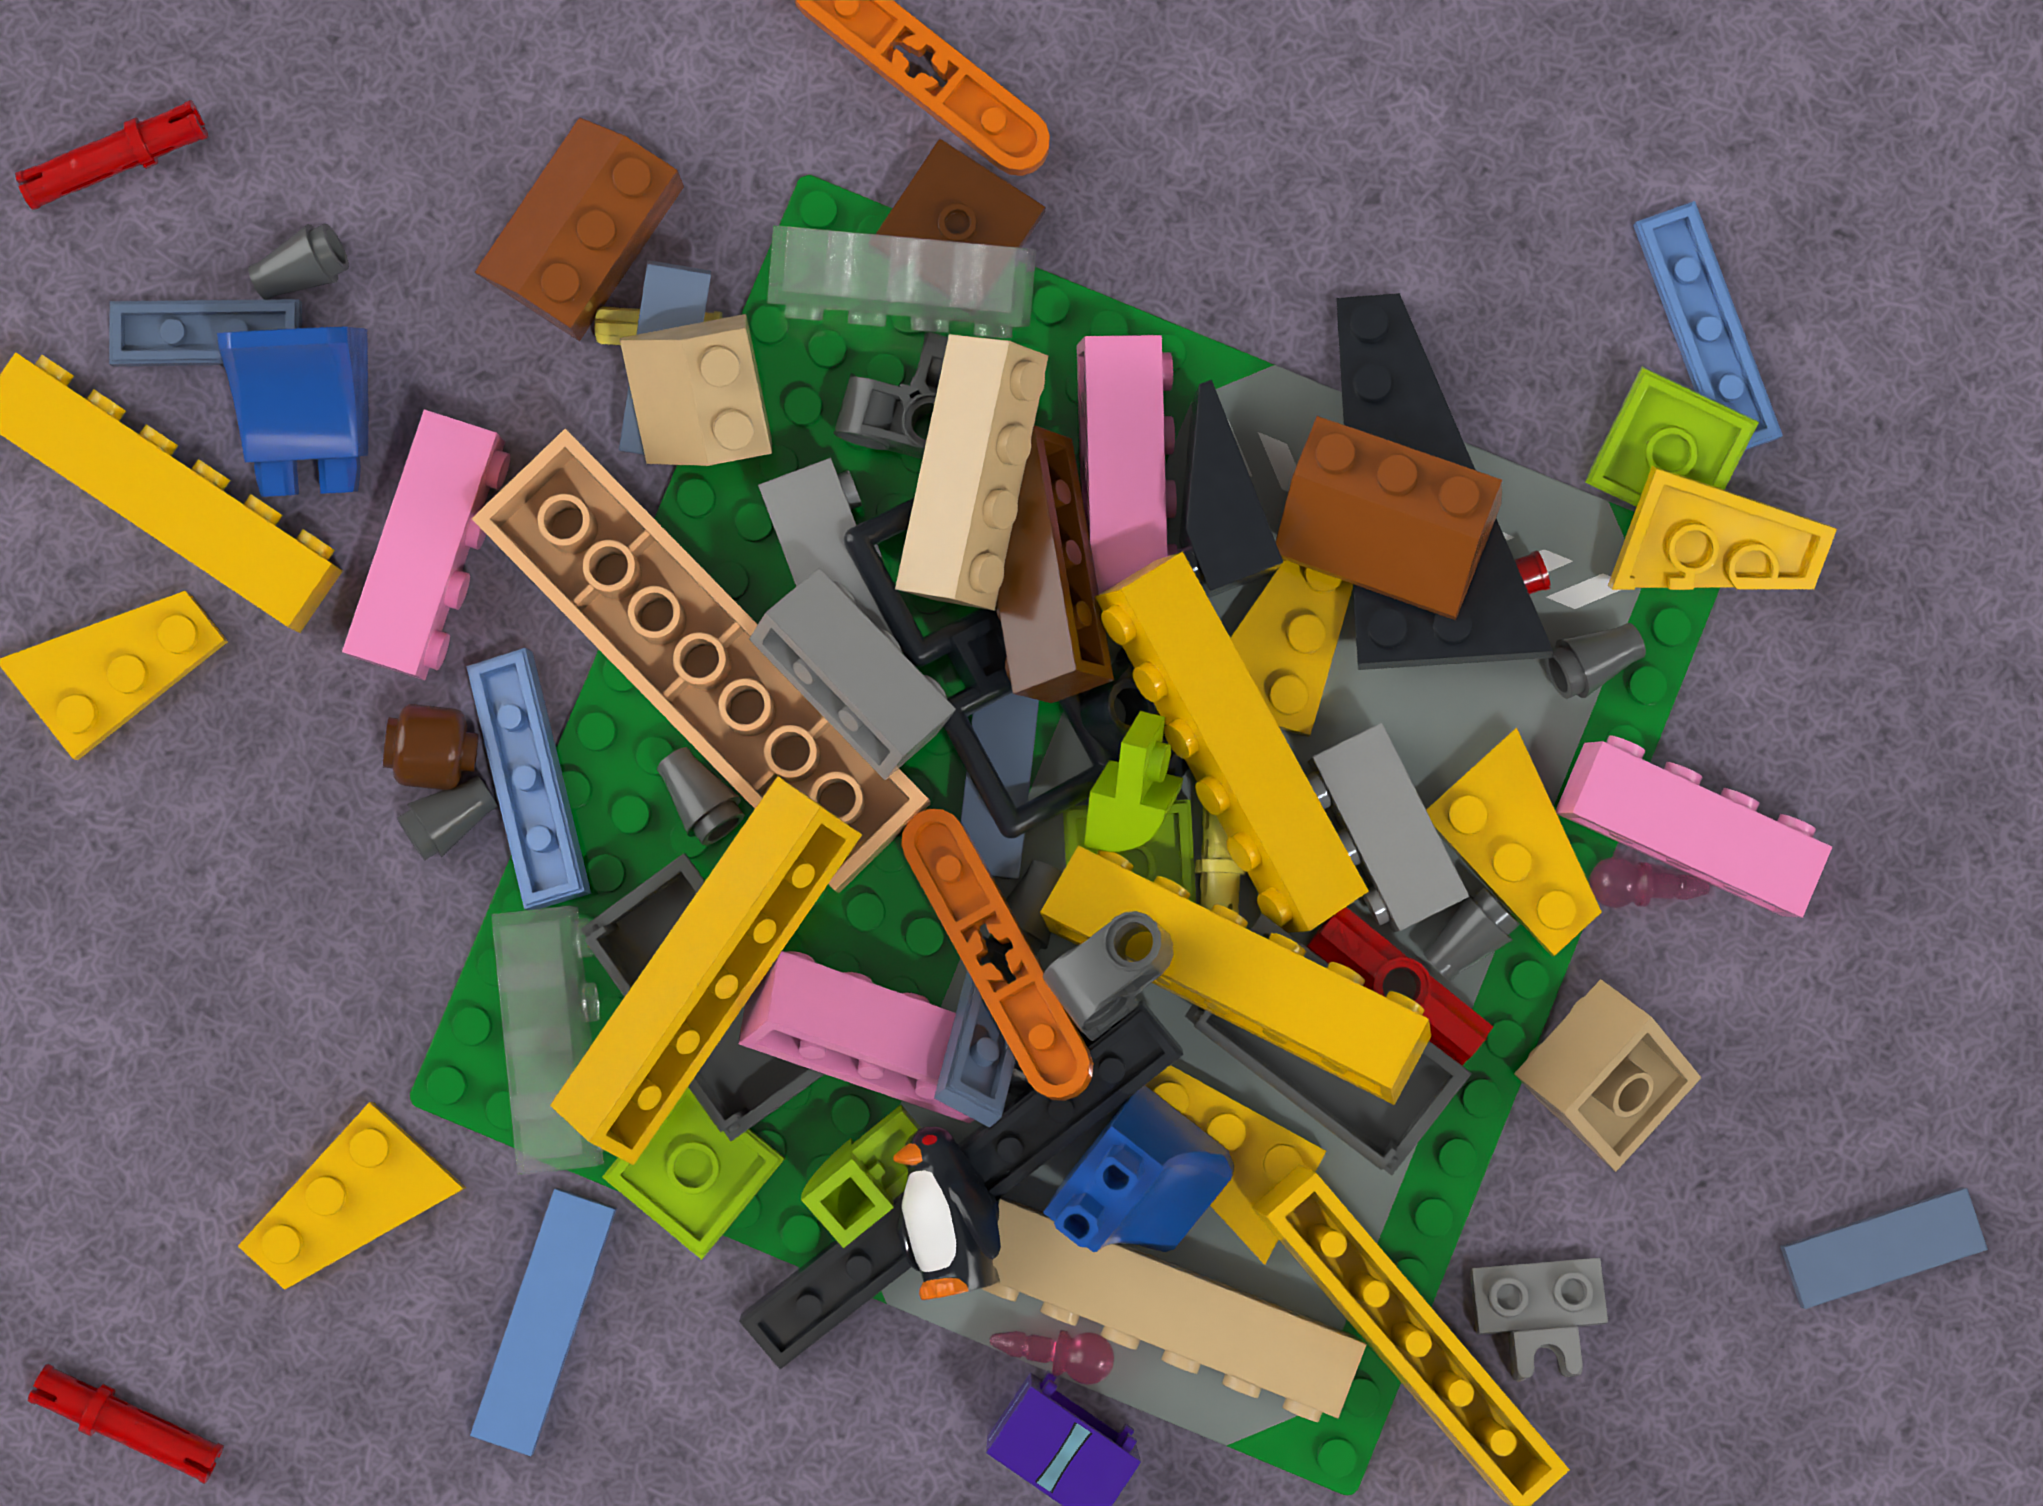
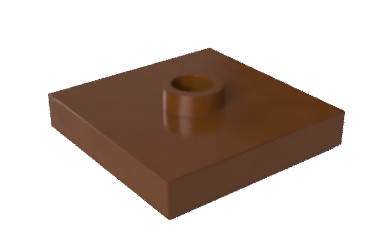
M939 138L871 240L870 247L977 316L1044 215L1046 207Z

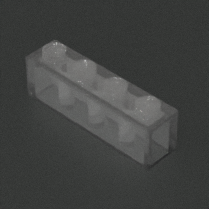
M773 225L767 303L786 305L785 317L823 320L824 309L848 311V323L886 326L887 315L911 317L910 329L949 332V321L974 323L973 335L1012 338L1013 326H1030L1036 249Z
M574 906L491 914L518 1175L594 1167L603 1164V1151L605 1150L588 1142L550 1106L592 1045L589 1022L599 1021V1000L595 982L585 983L583 957H591L593 954L584 941L586 936L581 931V928L589 923V919H579L578 907Z

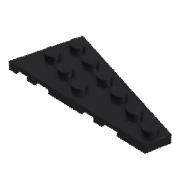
M1400 293L1336 298L1344 425L1476 470ZM1497 518L1456 620L1353 584L1358 670L1553 658V648Z

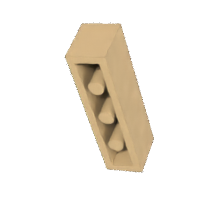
M949 334L898 572L896 590L936 601L995 610L999 588L1004 578V564L1012 526L1017 516V502L1025 464L1031 450V436L1039 398L1044 389L1048 355L1007 340Z

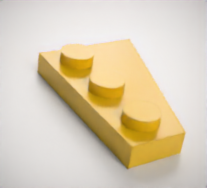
M1652 466L1608 587L1612 590H1635V588L1694 590V588L1734 587L1735 589H1814L1837 529L1831 525Z
M1284 560L1230 639L1279 728L1309 737L1336 649L1353 584Z
M183 591L0 658V667L72 759L79 760L228 641L189 592Z
M1516 727L1426 811L1438 835L1553 957L1600 915L1602 911Z
M1170 1065L1145 1084V1086L1229 1151L1234 1163L1233 1176L1210 1206L1265 1265L1278 1242V1238L1251 1207L1299 1164L1316 1172L1326 1150Z
M369 1102L244 1238L238 1247L285 1290L457 1194L466 1187L374 1102Z

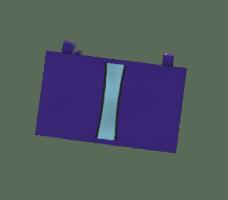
M1048 1370L1042 1380L1030 1372L987 1436L986 1453L1062 1506H1112L1141 1463L1137 1445H1135L1137 1439L1132 1436L1134 1429L1125 1423L1118 1433L1056 1390L1058 1385L1054 1382L1057 1376Z

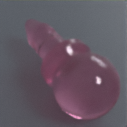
M1610 857L1600 861L1592 870L1589 879V885L1596 900L1610 908H1621L1632 902L1638 907H1646L1651 898L1672 899L1675 897L1677 900H1688L1704 896L1710 891V886L1706 882L1692 876L1678 874L1675 877L1674 874L1655 873L1648 862H1639L1634 866L1630 861L1620 857Z
M1060 1330L1057 1341H1053L1050 1337L1035 1334L1027 1336L1024 1332L1019 1331L995 1333L990 1337V1344L1009 1356L1016 1358L1024 1356L1027 1360L1046 1364L1052 1362V1375L1060 1376L1067 1372L1073 1380L1085 1385H1092L1103 1381L1110 1374L1114 1365L1112 1346L1104 1337L1093 1332L1080 1333L1072 1338L1068 1331Z

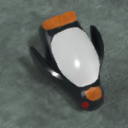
M922 1127L908 1138L905 1146L893 1156L894 1162L904 1164L908 1169L907 1183L898 1224V1235L902 1252L909 1265L921 1273L923 1279L919 1289L921 1300L956 1295L1000 1282L998 1271L993 1266V1259L999 1255L1001 1249L998 1228L999 1207L995 1197L987 1191L983 1179L948 1131L939 1127Z

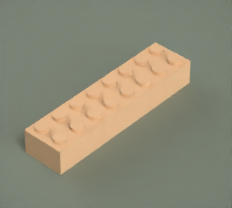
M566 429L471 518L754 808L757 807L778 776L862 834L828 883L836 892L840 893L905 829L907 823L917 813L924 811L931 804L923 792L899 768L884 780L749 640L758 624Z

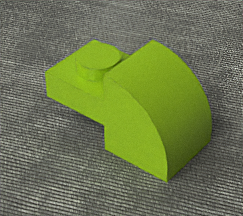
M1140 711L1121 742L1119 762L1108 761L1090 791L1084 847L1109 852L1131 850L1149 841L1159 830L1181 790L1184 779L1166 774L1171 757V745L1162 743L1165 724L1164 716Z
M902 1104L857 1141L854 1142L850 1138L837 1149L814 1173L802 1192L801 1200L843 1248L893 1209V1200L905 1191L908 1169L904 1164L894 1162L893 1156L905 1146L908 1138L920 1129L921 1126Z

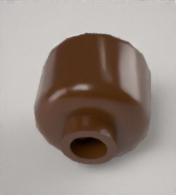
M409 704L402 709L399 718L389 717L384 743L383 768L393 769L395 780L403 786L450 790L458 785L462 770L475 771L479 734L467 732L466 719L460 710Z

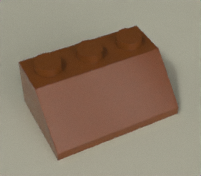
M579 117L476 269L475 274L580 342L595 320L597 310L605 305L684 188L678 170L625 135Z
M1317 416L1292 477L1276 538V545L1284 560L1456 620L1502 504V479Z

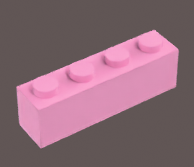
M1162 335L1085 336L1077 344L1080 488L1099 594L1153 561L1177 553L1176 544H1167V518H1175L1177 494L1175 481L1166 480L1165 455H1172L1174 452L1175 426L1172 416H1164L1163 391H1171L1173 360L1170 352H1162Z
M424 409L342 650L343 653L424 681L426 680L429 668L439 670L445 659L450 641V635L442 632L449 608L460 609L469 587L470 574L462 571L469 549L471 547L479 550L486 537V533L471 518L484 507L490 487L497 490L501 488L509 468L510 454L503 452L505 441L497 432Z
M1609 736L1607 742L1584 743L1555 810L1556 814L1776 914L1786 917L1803 918L1832 850V846L1813 838L1816 831L1815 827L1784 814H1780L1777 821L1756 812L1759 806L1757 800L1735 790L1723 788L1721 795L1701 787L1699 784L1702 776L1684 766L1666 762L1664 769L1651 764L1642 759L1645 753L1642 747L1625 739Z
M781 951L745 1004L739 1045L966 1123L974 1121V1119L934 1099L956 1015L955 1012L932 1005L927 998L921 995L899 993L873 984L872 980L863 974L854 972L843 973L817 964L807 954L795 951Z

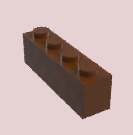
M1034 425L1031 436V450L1026 460L1017 502V516L1012 526L1004 564V578L999 588L995 608L1002 624L1007 654L1005 669L1012 685L1013 694L1054 703L1113 681L1114 677L1106 631L1101 619L1102 609L1095 598L1099 595L1072 438Z

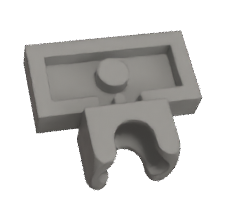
M1600 1258L1481 1267L1470 1270L1476 1335L1509 1333L1511 1373L1514 1381H1524L1533 1375L1535 1369L1534 1354L1541 1347L1548 1348L1555 1353L1562 1376L1575 1377L1581 1375L1583 1363L1578 1327L1605 1325L1608 1323Z

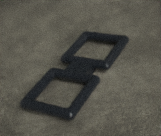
M914 498L850 528L844 535L843 543L904 656L915 667H923L948 654L966 688L947 698L956 710L943 728L1000 833L1006 838L1014 839L1089 798L1090 791L1108 761H1118L1095 738L1090 736L1083 727L1080 717L1081 703L1085 697L1083 692L1062 699L1058 702L1093 766L1016 808L967 716L1013 693L1012 685L1005 669L1007 654L1002 624L998 618L996 608L995 610L979 608L923 637L901 594L895 589L896 585L875 548V545L908 529Z

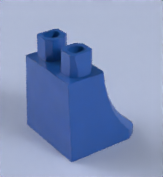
M317 327L217 333L219 351L234 401L245 463L254 462L255 476L261 497L298 495L297 460L318 459L320 494L357 492L361 472L360 456H368L367 329L356 327Z
M1144 1085L1125 1101L1074 1165L1043 1213L1053 1220L1056 1229L1079 1247H1087L1092 1252H1097L1104 1246L1117 1243L1134 1244L1152 1250L1168 1252L1176 1248L1229 1183L1233 1176L1234 1163L1229 1151Z

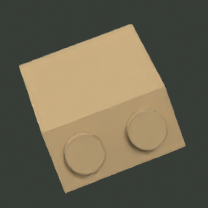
M746 314L620 338L647 464L710 466L772 454V437Z
M1601 979L1586 996L1575 1003L1566 1018L1542 1044L1532 1050L1527 1060L1514 1073L1541 1104L1615 1172L1701 1079V1076L1655 1020Z

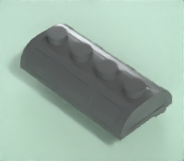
M683 853L581 928V931L586 936L584 941L624 997L705 882L686 853ZM745 1005L688 1086L720 1133L724 1131L730 1141L739 1137L825 1075L821 1072L739 1045Z
M1264 914L1250 928V931L1269 939L1271 933L1283 935L1305 949V958L1325 968L1329 965V963ZM1192 1004L1184 1016L1201 1033L1380 1170L1384 1169L1391 1176L1472 1074L1429 1041L1398 1100L1393 1105L1195 1004Z

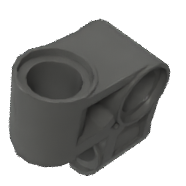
M925 331L921 357L910 386L901 384L899 387L869 378L857 377L851 373L834 434L845 441L877 450H889L923 459L927 440L917 436L914 432V426L922 416L932 414L948 337Z
M1138 911L1124 912L1114 917L1111 922L1085 942L1061 955L1047 968L1042 977L1080 1031L1091 1041H1094L1140 1005L1135 996L1161 976L1170 966L1174 955L1173 942L1170 934L1147 914ZM1139 932H1150L1153 937L1150 953L1140 961L1129 962L1125 952L1128 941Z

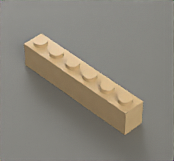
M1004 1196L1000 1198L998 1203V1228L1001 1249L999 1255L993 1259V1266L998 1271L1000 1282L981 1289L1016 1302L1019 1292L1044 1301L1040 1312L1070 1325L1076 1326L1080 1316L1104 1325L1101 1332L1102 1337L1130 1349L1137 1350L1140 1340L1165 1349L1161 1360L1182 1370L1197 1374L1202 1364L1223 1372L1225 1376L1222 1384L1245 1395L1258 1398L1263 1388L1283 1396L1286 1399L1282 1408L1308 1420L1319 1422L1322 1413L1339 1418L1367 1345L1360 1337L1123 1243L1104 1246L1097 1252H1092L1087 1247H1079L1056 1229L1054 1221L1042 1211Z

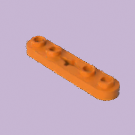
M794 0L796 7L805 17L999 170L1009 175L1023 176L1035 172L1044 164L1049 154L1050 134L1042 118L895 1ZM899 45L917 57L923 56L926 51L932 53V68L941 79L947 82L946 85L942 88L936 79L922 72L915 78L908 76L910 70L908 60L903 56V53L893 48Z
M927 809L917 813L907 823L902 833L901 845L904 855L1024 1075L1038 1093L1052 1100L1066 1101L1077 1097L1088 1087L1093 1077L1094 1063L1090 1051L1071 1017L1043 980L1044 968L968 831L953 814L945 810ZM983 924H986L990 934L1001 944L1012 942L1013 948L1005 954L1008 967L1016 977V980L1010 984L1005 975L994 964L987 963L982 965L980 959L988 953L986 941L980 932V927Z

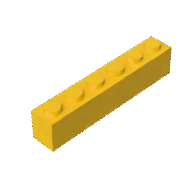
M15 352L0 374V435L288 628L301 633L343 572V570L328 561L335 551L333 548L302 529L296 539L276 526L283 515L252 494L248 496L244 504L224 491L231 480L199 459L190 469L172 457L178 445L147 424L138 434L121 423L120 419L126 410L95 389L85 399L67 387L74 375L41 354L36 363L33 364Z
M1183 551L1153 561L1097 595L1095 598L1103 611L1101 619L1106 632L1113 641L1122 645L1134 667L1133 678L1141 694L1147 700L1153 702L1159 714L1165 717L1166 726L1164 727V734L1166 740L1171 745L1172 750L1179 757L1185 759L1197 781L1195 789L1200 802L1211 814L1216 815L1228 837L1226 845L1231 858L1250 876L1259 893L1257 902L1262 914L1266 915L1288 933L1311 931L1369 892Z
M777 776L550 1106L588 1142L634 1165L862 834Z
M1078 845L1040 911L1050 932L1076 945H1080L1111 922L1114 917L1124 912L1138 911L1147 914L1170 934L1174 952L1170 966L1152 982L1153 984L1395 1105L1431 1038L1429 1019L1422 1016L1424 1012L1422 1006L1397 992L1389 991L1387 996L1384 997L1363 987L1365 980L1358 973L1344 965L1330 962L1328 967L1325 968L1305 958V949L1283 935L1271 933L1269 939L1246 929L1248 922L1242 916L1224 906L1214 904L1210 911L1190 901L1191 894L1181 885L1170 879L1157 876L1154 882L1133 873L1134 866L1115 852L1099 850L1095 854ZM1139 932L1128 941L1125 952L1129 962L1140 961L1150 953L1153 945V937L1150 932Z
M1299 1164L1251 1207L1500 1499L1510 1506H1531L1570 1470L1316 1172Z

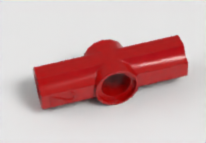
M1347 907L1327 919L1306 946L1327 963L1336 962L1355 971L1365 980L1363 987L1384 997L1386 996L1383 991V980L1387 973L1395 968H1402L1408 971L1416 984L1412 1000L1423 1007L1424 1012L1422 1016L1429 1019L1431 1031L1429 1041L1462 1066L1474 1055L1493 1028L1490 1023L1429 975V972L1421 963L1407 957Z

